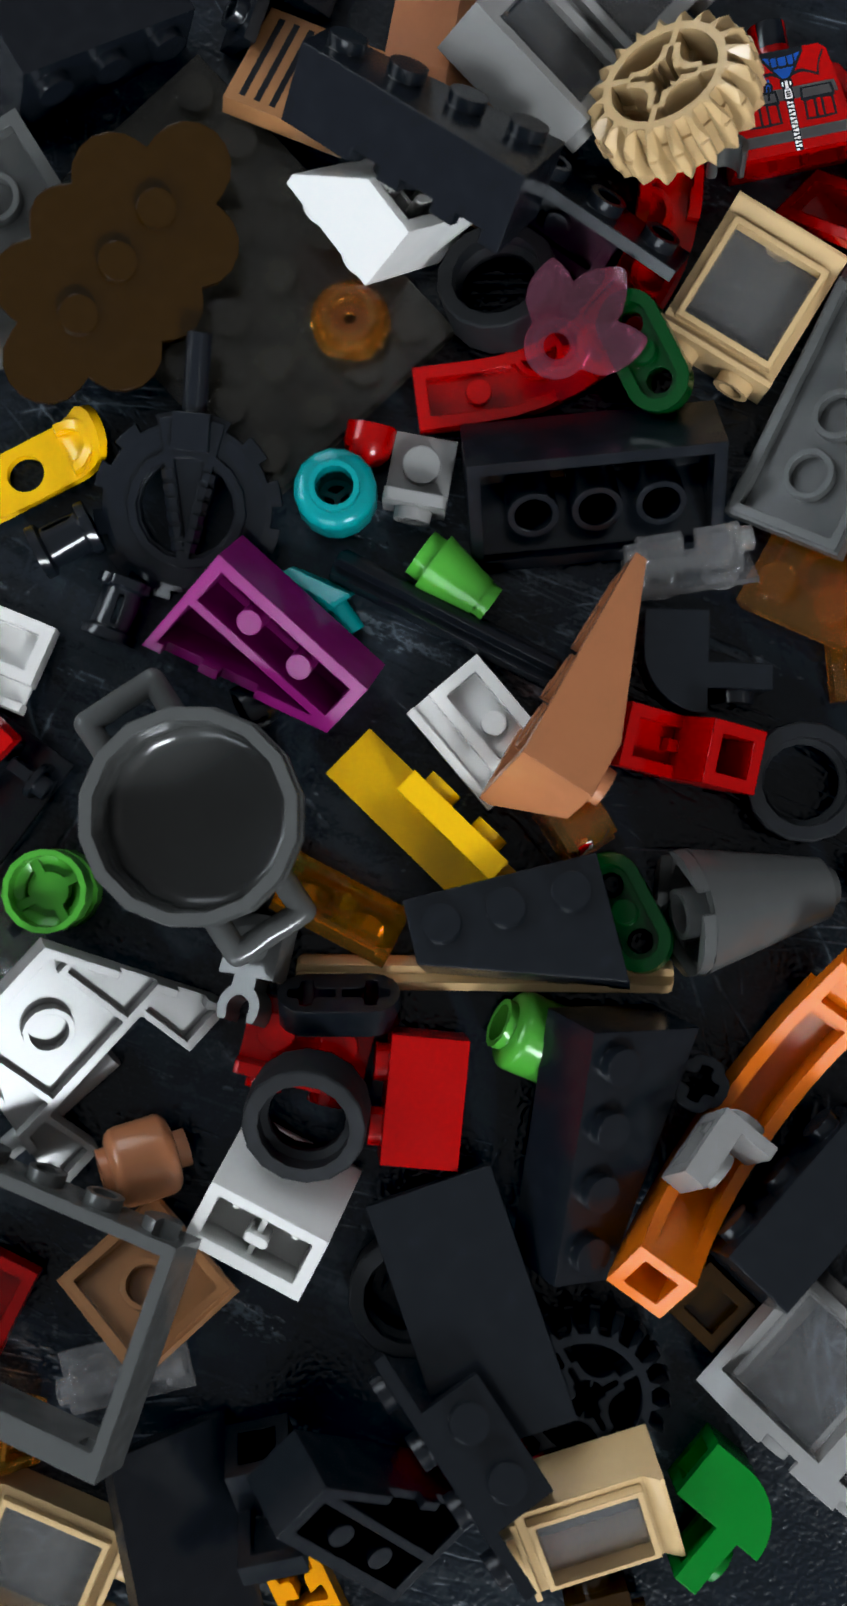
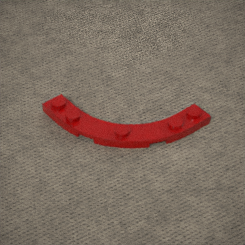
M704 164L696 168L692 179L684 172L677 173L672 182L667 186L658 178L653 179L644 186L638 180L635 216L645 223L655 221L668 227L678 236L680 240L679 246L689 253L694 243L697 224L702 210ZM623 252L618 264L604 285L583 307L582 312L556 333L551 332L545 337L540 338L537 342L515 352H506L475 360L413 367L412 379L419 434L427 436L460 431L459 425L525 419L563 404L592 387L614 370L596 332V316L603 301L618 290L634 288L642 290L651 296L662 311H664L685 271L688 258L668 282ZM634 316L626 321L624 325V335L626 337L636 336L643 327L642 317Z

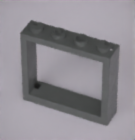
M0 1143L1 1188L160 1256L101 1427H97L0 1381V1441L95 1485L123 1466L202 1239L181 1231L183 1222L169 1214L152 1210L141 1214L123 1206L125 1198L115 1191L99 1186H87L85 1190L66 1182L68 1173L56 1166L42 1162H30L27 1165L10 1158L12 1150Z

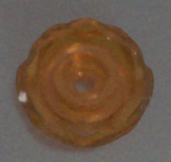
M342 280L326 287L316 298L310 313V327L319 348L329 357L363 361L371 357L389 335L391 317L384 298L375 288L370 285L365 286L362 281ZM352 314L356 317V321L352 324H347L344 321L345 316Z

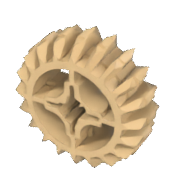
M708 9L701 12L695 19L686 11L680 13L676 21L670 24H666L663 20L659 19L655 30L646 35L636 32V42L627 49H615L616 62L599 70L600 79L603 82L596 85L589 92L596 101L587 112L591 116L590 128L596 137L595 143L605 159L608 158L614 169L620 171L624 178L636 177L643 186L658 178L667 186L672 182L677 173L684 172L692 179L696 168L707 161L717 166V155L725 148H739L738 133L756 127L754 113L765 105L763 87L767 82L764 77V66L751 36L746 34L743 27L734 24L729 15L716 19Z

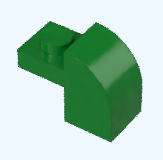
M707 1422L667 1470L676 1494L698 1512L680 1533L686 1556L681 1557L666 1553L674 1578L694 1595L707 1580L713 1582L725 1572L731 1562L733 1549L736 1545L757 1562L767 1546L772 1527V1512L768 1496L749 1459L734 1443Z

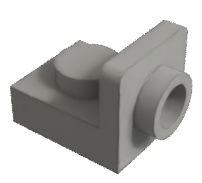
M397 431L387 483L384 486L382 495L383 510L393 511V520L421 527L430 526L431 519L445 520L458 442Z
M725 1107L701 1116L661 1178L681 1194L707 1187L712 1189L727 1175L734 1163V1157L744 1165L749 1166L770 1161L778 1148L763 1136L764 1128L755 1118L741 1110Z

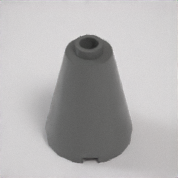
M678 848L668 851L670 854L660 856L657 860L654 875V898L662 913L668 912L674 936V949L670 958L674 966L685 977L706 976L830 919L834 914L836 905L841 900L842 893L840 880L835 870L828 867L821 858L812 856Z

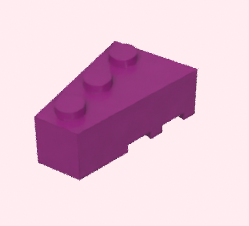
M243 534L214 559L142 644V646L159 654L165 650L199 666L197 672L214 680L220 676L254 692V699L326 733L369 689L385 666L378 657Z

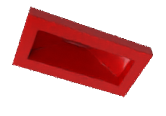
M817 169L775 212L817 238L847 249V179Z

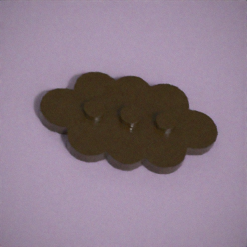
M179 121L163 128L154 136L147 147L125 133L107 131L91 136L78 148L72 161L71 183L48 187L35 198L29 211L31 238L11 244L0 254V307L11 320L17 323L10 332L3 347L2 366L9 384L20 396L36 404L54 405L69 400L82 388L88 379L96 385L113 392L127 393L142 388L154 377L161 363L162 343L185 338L187 330L193 331L197 327L203 314L204 299L202 290L218 285L232 271L239 255V237L234 222L217 205L231 179V158L226 144L214 130L200 122Z

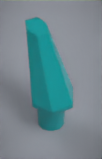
M295 566L283 571L352 635L365 626L347 601L355 593Z

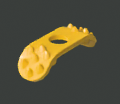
M90 405L74 406L62 421L53 424L52 428L0 454V524L89 479L99 470L102 460H105L107 457V438L101 418L94 408ZM31 459L40 462L44 468V477L40 485L28 492L15 490L10 482L13 468L23 460Z

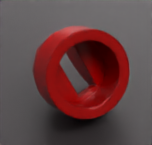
M349 419L344 437L345 449L361 456L371 468L379 467L387 462L392 454L397 429L381 423Z

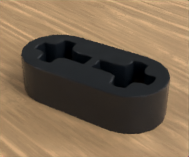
M381 974L296 975L282 983L277 992L280 1025L285 1031L295 1036H380L393 1031L399 1025L401 1019V992L399 985L392 978Z

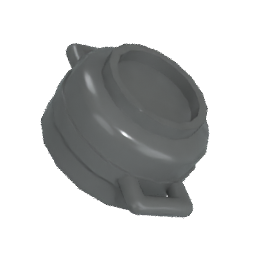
M157 668L145 669L81 711L75 717V731L94 758L78 794V839L94 878L124 909L163 926L205 928L225 960L233 967L246 965L315 918L316 906L292 870L305 841V794L290 757L259 725L217 707H185L163 672ZM149 699L156 712L126 723L111 738L105 727ZM276 892L285 908L241 936L232 920L258 910Z

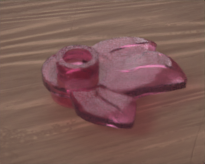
M555 258L549 259L537 270L530 280L525 300L532 325L529 327L524 339L526 360L537 374L552 380L570 377L580 369L597 375H609L620 371L641 354L648 342L647 338L632 326L618 321L622 315L627 294V274L624 268H596L582 274L574 281L567 269ZM550 334H562L568 341V352L561 359H552L544 351V341Z

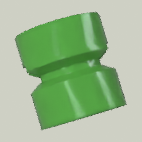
M38 849L24 853L10 865L3 878L1 897L7 914L16 925L31 933L51 934L82 925L96 913L102 901L103 886L94 878L84 854L72 849Z

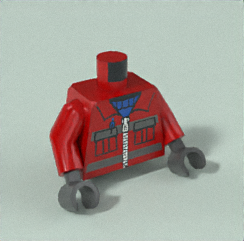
M780 18L766 19L751 26L747 30V35H750L753 39L765 69L764 77L767 82L763 87L765 105L754 113L756 127L738 133L739 148H725L717 155V166L707 161L705 173L707 179L716 178L718 167H727L729 186L845 163L847 160V71L839 63L831 61L826 47L820 43L789 48L785 24Z

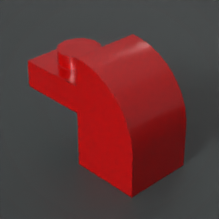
M627 701L621 745L610 765L644 773V776L688 786L754 795L768 732L715 717L684 716L634 701Z

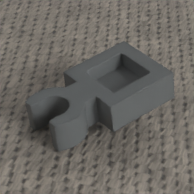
M251 912L232 920L242 936L271 916ZM298 930L241 967L231 966L222 955L219 972L233 976L232 985L223 991L218 1000V1018L237 1022L240 1008L248 1000L249 1010L246 1016V1023L262 1028L267 1026L272 1014V1003L267 995L269 983L281 985L287 980Z

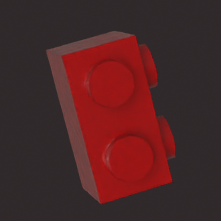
M397 1026L393 1031L389 1032L388 1042H376L373 1081H384L381 1107H371L367 1128V1145L377 1146L379 1165L458 1172L471 1042L465 1032Z

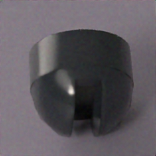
M239 685L229 689L230 698L239 717L259 725L262 729L270 726L279 717L281 711L254 699V692Z

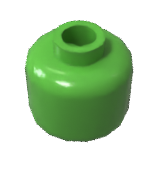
M522 992L512 1000L504 999L495 1009L486 1033V1043L492 1047V1056L496 1065L500 1069L537 1084L539 1065L544 1047V1032L548 1008L567 1006L534 992Z

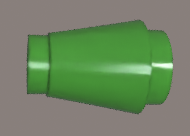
M436 531L426 541L405 571L417 581L414 587L469 614L471 613L479 619H482L503 590L493 582L494 580L453 536L447 540Z

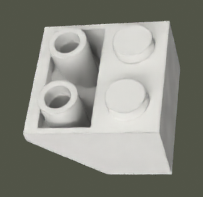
M368 158L292 174L286 184L302 203L304 212L311 221L323 230L341 254L345 266L358 276L365 286L438 264L444 258L448 249L461 238L472 224L459 217L457 224L450 226L429 212L433 201L429 196L419 190L404 189L395 191L376 179L377 175L373 171L375 163Z
M274 1122L281 1132L294 1140L312 1143ZM241 1128L193 1216L186 1233L202 1239L199 1250L298 1302L335 1232L363 1169L352 1164L350 1168L329 1180L310 1183L283 1179L260 1165L247 1148Z

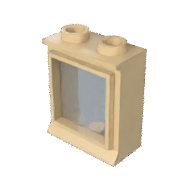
M739 191L664 314L691 368L694 366L714 378V386L727 397L739 402H745L749 399L753 403L758 404L772 386L778 373L846 265L847 255L742 191Z
M646 1423L533 1458L554 1491L499 1532V1535L506 1542L508 1549L537 1592L535 1595L537 1603L544 1601L543 1591L550 1589L551 1592L646 1563L663 1557V1553L681 1557L686 1556L665 1480Z
M1 1457L0 1606H117V1603L106 1599L114 1579L125 1583L109 1503Z

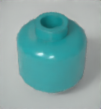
M328 448L312 454L301 464L294 479L293 496L302 520L312 531L327 538H346L359 533L370 523L377 509L378 490L372 469L361 456L347 449ZM340 490L338 494L332 493L333 491ZM326 499L335 502V504L326 503Z

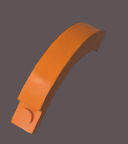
M847 947L818 976L810 973L749 1041L725 1073L730 1084L727 1097L719 1107L708 1109L703 1113H696L655 1178L629 1226L606 1280L659 1319L697 1287L715 1237L755 1164L747 1166L734 1157L731 1169L714 1188L709 1189L707 1187L682 1194L661 1178L662 1174L701 1116L725 1107L741 1110L755 1118L764 1128L763 1136L771 1142L777 1131L807 1092L847 1049Z

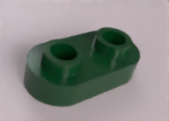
M625 288L609 295L598 310L596 332L629 398L634 404L650 414L666 415L677 411L691 396L694 387V374L662 309L651 296L639 289ZM634 316L642 317L643 327L636 336L626 337L624 335L626 321ZM661 372H670L672 375L670 388L663 393H654L652 382L655 376Z
M616 852L597 854L603 880L605 881L610 876H619L623 880L622 892L616 897L608 898L626 970L635 974H650L658 971L669 961L674 949L673 932L639 868L628 857ZM640 931L650 932L653 937L652 948L644 954L635 953L631 947L633 936Z

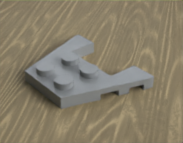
M40 937L0 980V1110L16 1131L18 1139L27 1152L32 1154L37 1162L47 1163L68 1173L66 1182L70 1183L94 1157L93 1150L98 1149V1146L92 1136L55 1112V1109L140 1017L147 1019L190 1052L220 1019L217 1017V1004L220 997L214 993Z

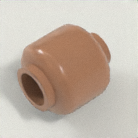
M151 1114L107 1129L102 1139L103 1147L93 1150L103 1188L121 1194L125 1198L123 1206L127 1208H135L176 1194L180 1191L184 1182L182 1168L193 1165L192 1153L184 1129L180 1128L171 1131L167 1121L158 1114Z

